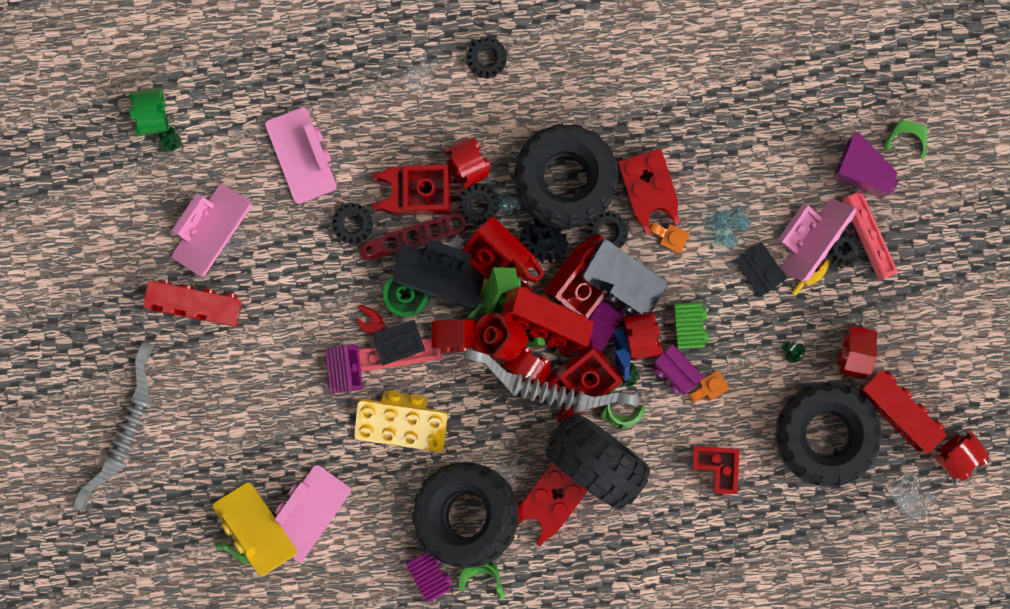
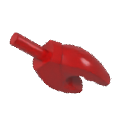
M358 305V308L371 318V321L367 324L356 318V323L362 331L372 335L386 330L384 329L386 324L379 313L367 306Z

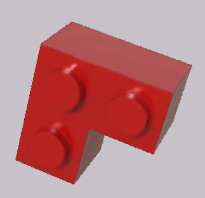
M432 321L431 348H441V353H454V349H457L459 353H465L466 349L476 351L473 339H476L477 332H474L478 321Z
M850 325L848 334L844 333L841 343L843 350L842 352L838 351L836 364L839 365V374L866 379L867 374L872 375L877 359V331Z
M692 446L691 469L713 470L712 493L737 495L740 449Z

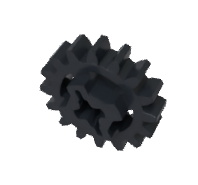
M535 220L534 225L527 223L526 228H522L519 241L536 259H540L542 264L544 260H547L550 264L553 262V259L559 261L561 256L565 255L569 243L566 240L567 234H561L562 229L540 224L538 220Z

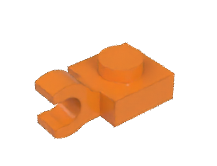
M656 223L650 226V232L662 238L659 245L678 254L681 253L690 233L671 224L668 225L667 229Z
M717 370L699 382L702 388L688 396L692 403L706 395L711 401L730 390L720 371Z

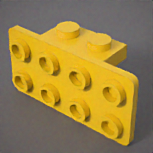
M394 390L384 391L381 402L366 399L358 401L354 437L362 441L441 452L444 449L448 414L446 411L428 409V397L420 394H404Z
M245 483L213 504V510L223 523L221 524L222 529L227 536H232L235 540L233 544L239 554L243 553L259 576L268 574L296 556V547L275 520V517L251 483Z

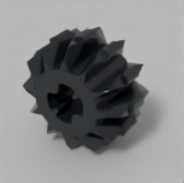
M844 230L842 237L840 235V238L833 244L829 250L831 253L826 256V259L833 256L832 266L840 261V269L845 267V262L851 268L853 267L852 260L855 262L860 261L856 254H862L863 250L856 248V246H859L862 242L861 240L853 241L856 238V234L853 233L848 238V231ZM843 244L846 245L845 248L848 247L849 252H846L844 255H842V251L839 252L838 249L841 246H843Z

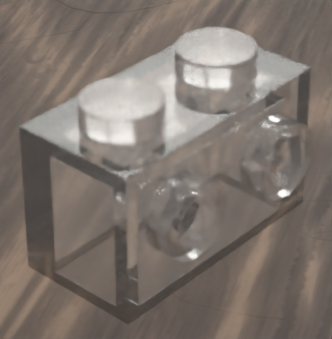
M904 471L883 489L911 524H916L936 508L933 504L935 500L927 490L923 491L920 488L919 484L921 482L913 472L909 474L908 471Z

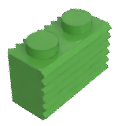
M702 302L674 304L676 348L678 350L704 348L705 343L709 342L708 329L704 330L703 321L707 320L706 307H702Z

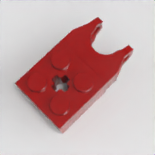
M656 149L618 161L617 166L634 218L642 226L645 236L651 233L649 228L650 214L657 210L667 213L674 226L680 225L678 199L662 149ZM643 173L651 175L649 183H645V180L642 181L640 179Z
M448 165L392 167L383 172L372 173L374 181L390 184L393 189L389 198L372 204L374 211L387 212L395 216L451 214V169ZM430 186L431 192L425 194L423 191H425L427 187Z
M493 216L475 232L462 249L464 252L472 254L470 264L487 280H489L493 268L499 267L515 268L517 277L521 280V285L530 289L528 281L537 283L544 276L542 267L534 255ZM527 268L535 269L538 276L530 275Z
M596 233L574 249L543 290L557 304L566 306L571 312L585 315L586 319L589 318L605 296L603 292L582 278L585 267L601 240L604 239Z
M593 341L589 342L587 348L578 351L549 375L546 380L548 382V389L553 384H557V392H559L562 386H565L566 394H568L572 388L574 389L575 397L579 391H583L585 395L592 397L608 394L623 382L619 370ZM593 373L594 376L590 377V375H588L586 377V374ZM565 404L563 405L561 411L556 415V420L559 424L564 418L568 419L572 414H575L573 412V405H571L568 411L565 410Z
M551 463L519 506V523L528 518H534L539 521L542 533L536 545L540 547L545 540L558 532L588 491ZM562 488V494L564 495H557L554 489Z

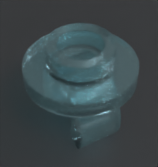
M508 192L503 193L499 199L500 209L506 215L512 214L513 208L522 205L518 196L511 198Z

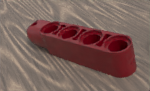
M455 213L390 232L382 238L366 242L358 250L361 259L371 261L388 255L398 254L402 244L418 248L425 246L429 239L441 241L455 237L465 231L466 221L461 214ZM453 219L462 221V227L459 230L450 228V222ZM433 225L439 226L441 229L440 234L436 237L430 236L428 233L429 228ZM410 232H417L419 234V240L416 243H409L407 241V235ZM390 238L398 241L397 247L393 250L385 247L386 241ZM369 248L373 249L371 253L367 252Z

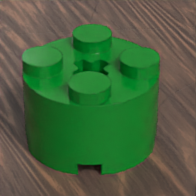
M161 88L129 92L130 103L134 105L130 107L131 119L137 122L134 124L137 137L169 131L168 116H166L165 111L166 103Z
M392 276L386 281L383 288L385 305L390 312L398 317H415L427 306L429 294L396 283L392 280ZM410 290L411 298L402 300L401 291L406 292Z

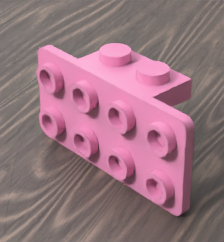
M302 107L268 120L265 126L294 201L297 204H301L335 191L337 185L328 164L332 160L327 148L322 149L320 141L323 140L319 127L314 128L308 110Z
M220 184L209 200L197 193L172 229L173 232L183 238L173 252L172 258L200 277L205 276L250 210L252 203L224 184Z
M829 199L821 212L817 214L809 205L803 204L778 238V241L791 251L780 268L783 273L803 282L808 281L821 261L827 256L833 244L840 238L845 227L852 221L857 209L849 204Z
M319 465L312 468L303 482L299 485L296 483L293 485L288 493L291 497L287 503L282 502L275 511V514L278 515L275 520L280 524L297 549L296 556L292 557L297 562H302L351 493V488Z

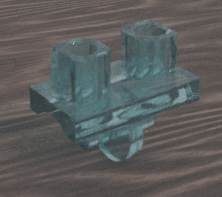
M739 208L729 222L726 221L730 215L728 211L725 210L721 216L714 213L712 218L716 223L712 229L717 232L721 226L725 227L714 243L718 246L722 244L731 250L740 239L731 234L730 231L735 226L745 233L752 224L743 215L745 213L744 210Z

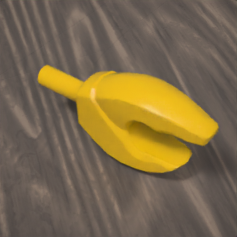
M827 259L808 281L803 282L800 280L791 293L796 296L804 285L810 286L818 282L825 275L830 260Z

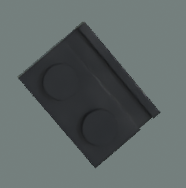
M762 242L735 260V263L759 297H762L787 279Z
M415 320L372 334L383 366L426 351Z

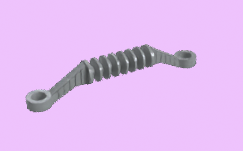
M144 341L137 353L135 360L137 387L133 397H130V401L135 405L134 407H126L131 412V415L123 414V418L128 422L119 424L124 429V432L116 431V434L121 439L112 440L117 448H109L113 457L106 456L101 472L82 487L74 503V509L83 512L92 491L118 473V471L126 468L122 458L129 459L130 456L125 450H133V447L128 443L129 441H137L132 436V433L141 432L135 426L144 425V422L139 417H147L148 414L143 411V408H151L152 406L150 405L145 364L149 359L153 344Z
M466 349L464 354L465 359L485 364L512 393V396H516L520 390L521 398L523 399L530 393V400L534 401L538 395L539 403L541 404L545 398H547L548 406H551L554 400H556V408H560L562 403H565V410L568 411L571 405H573V412L577 414L581 411L616 401L635 407L638 406V397L620 392L592 397L585 395L583 391H579L575 397L574 389L572 388L568 394H566L565 386H562L559 392H557V384H553L548 389V382L545 381L540 387L539 379H535L534 383L531 384L530 376H527L525 381L522 382V374L518 373L515 375L506 372L487 354Z

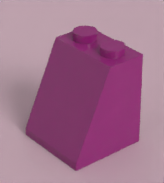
M855 131L847 141L833 179L882 199L890 195L891 192L894 193L899 181L896 179L898 172L860 133Z

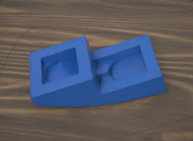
M619 329L614 331V346L617 350L615 351V365L624 381H627L630 376V349L623 330Z

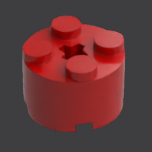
M466 137L443 150V155L448 154L450 159L446 161L447 165L450 167L457 183H464L462 186L464 190L489 176L488 170L491 169L488 159L486 157L482 158L478 151L481 148L475 138L470 139Z
M645 312L643 314L623 316V328L630 349V360L662 355L661 343L658 340L660 330L658 322H656L655 313Z
M499 313L485 314L475 326L474 332L477 333L473 343L476 351L487 354L494 360L512 362L528 343V335L525 334V329H521L507 321Z
M526 346L523 347L521 353L512 362H504L501 368L508 373L522 374V382L525 381L527 376L531 377V384L534 383L535 379H539L540 387L552 371L550 368L551 362L542 356L537 358L531 354L532 350Z
M970 429L964 430L966 434L962 437L957 434L939 449L941 452L940 456L935 454V459L952 479L966 480L971 476V471L975 467L983 466L990 459L987 456L988 450Z

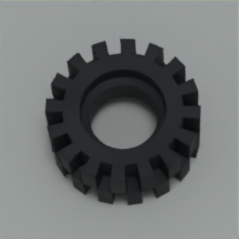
M480 37L479 40L473 41L472 45L470 44L467 51V63L474 75L476 74L479 78L484 77L485 79L494 78L501 74L506 66L507 53L503 44L499 43V40H494L492 37ZM481 51H492L496 57L495 62L490 66L480 64L478 55Z
M476 183L463 190L457 205L460 206L458 211L467 219L466 222H472L474 225H483L492 216L495 217L500 209V199L498 200L499 195L493 191V187H488V184ZM479 195L486 199L487 208L484 212H476L471 207V200L474 196Z
M348 203L347 205L343 204L340 206L341 208L335 211V215L332 218V227L336 236L349 244H359L366 240L369 234H371L373 219L366 207L358 203ZM350 215H356L361 219V227L356 232H349L344 227V221Z
M605 211L600 217L590 222L587 236L589 238L595 233L599 234V229L602 225L611 224L616 228L617 234L610 242L621 248L628 237V226L624 218L622 219L619 214Z

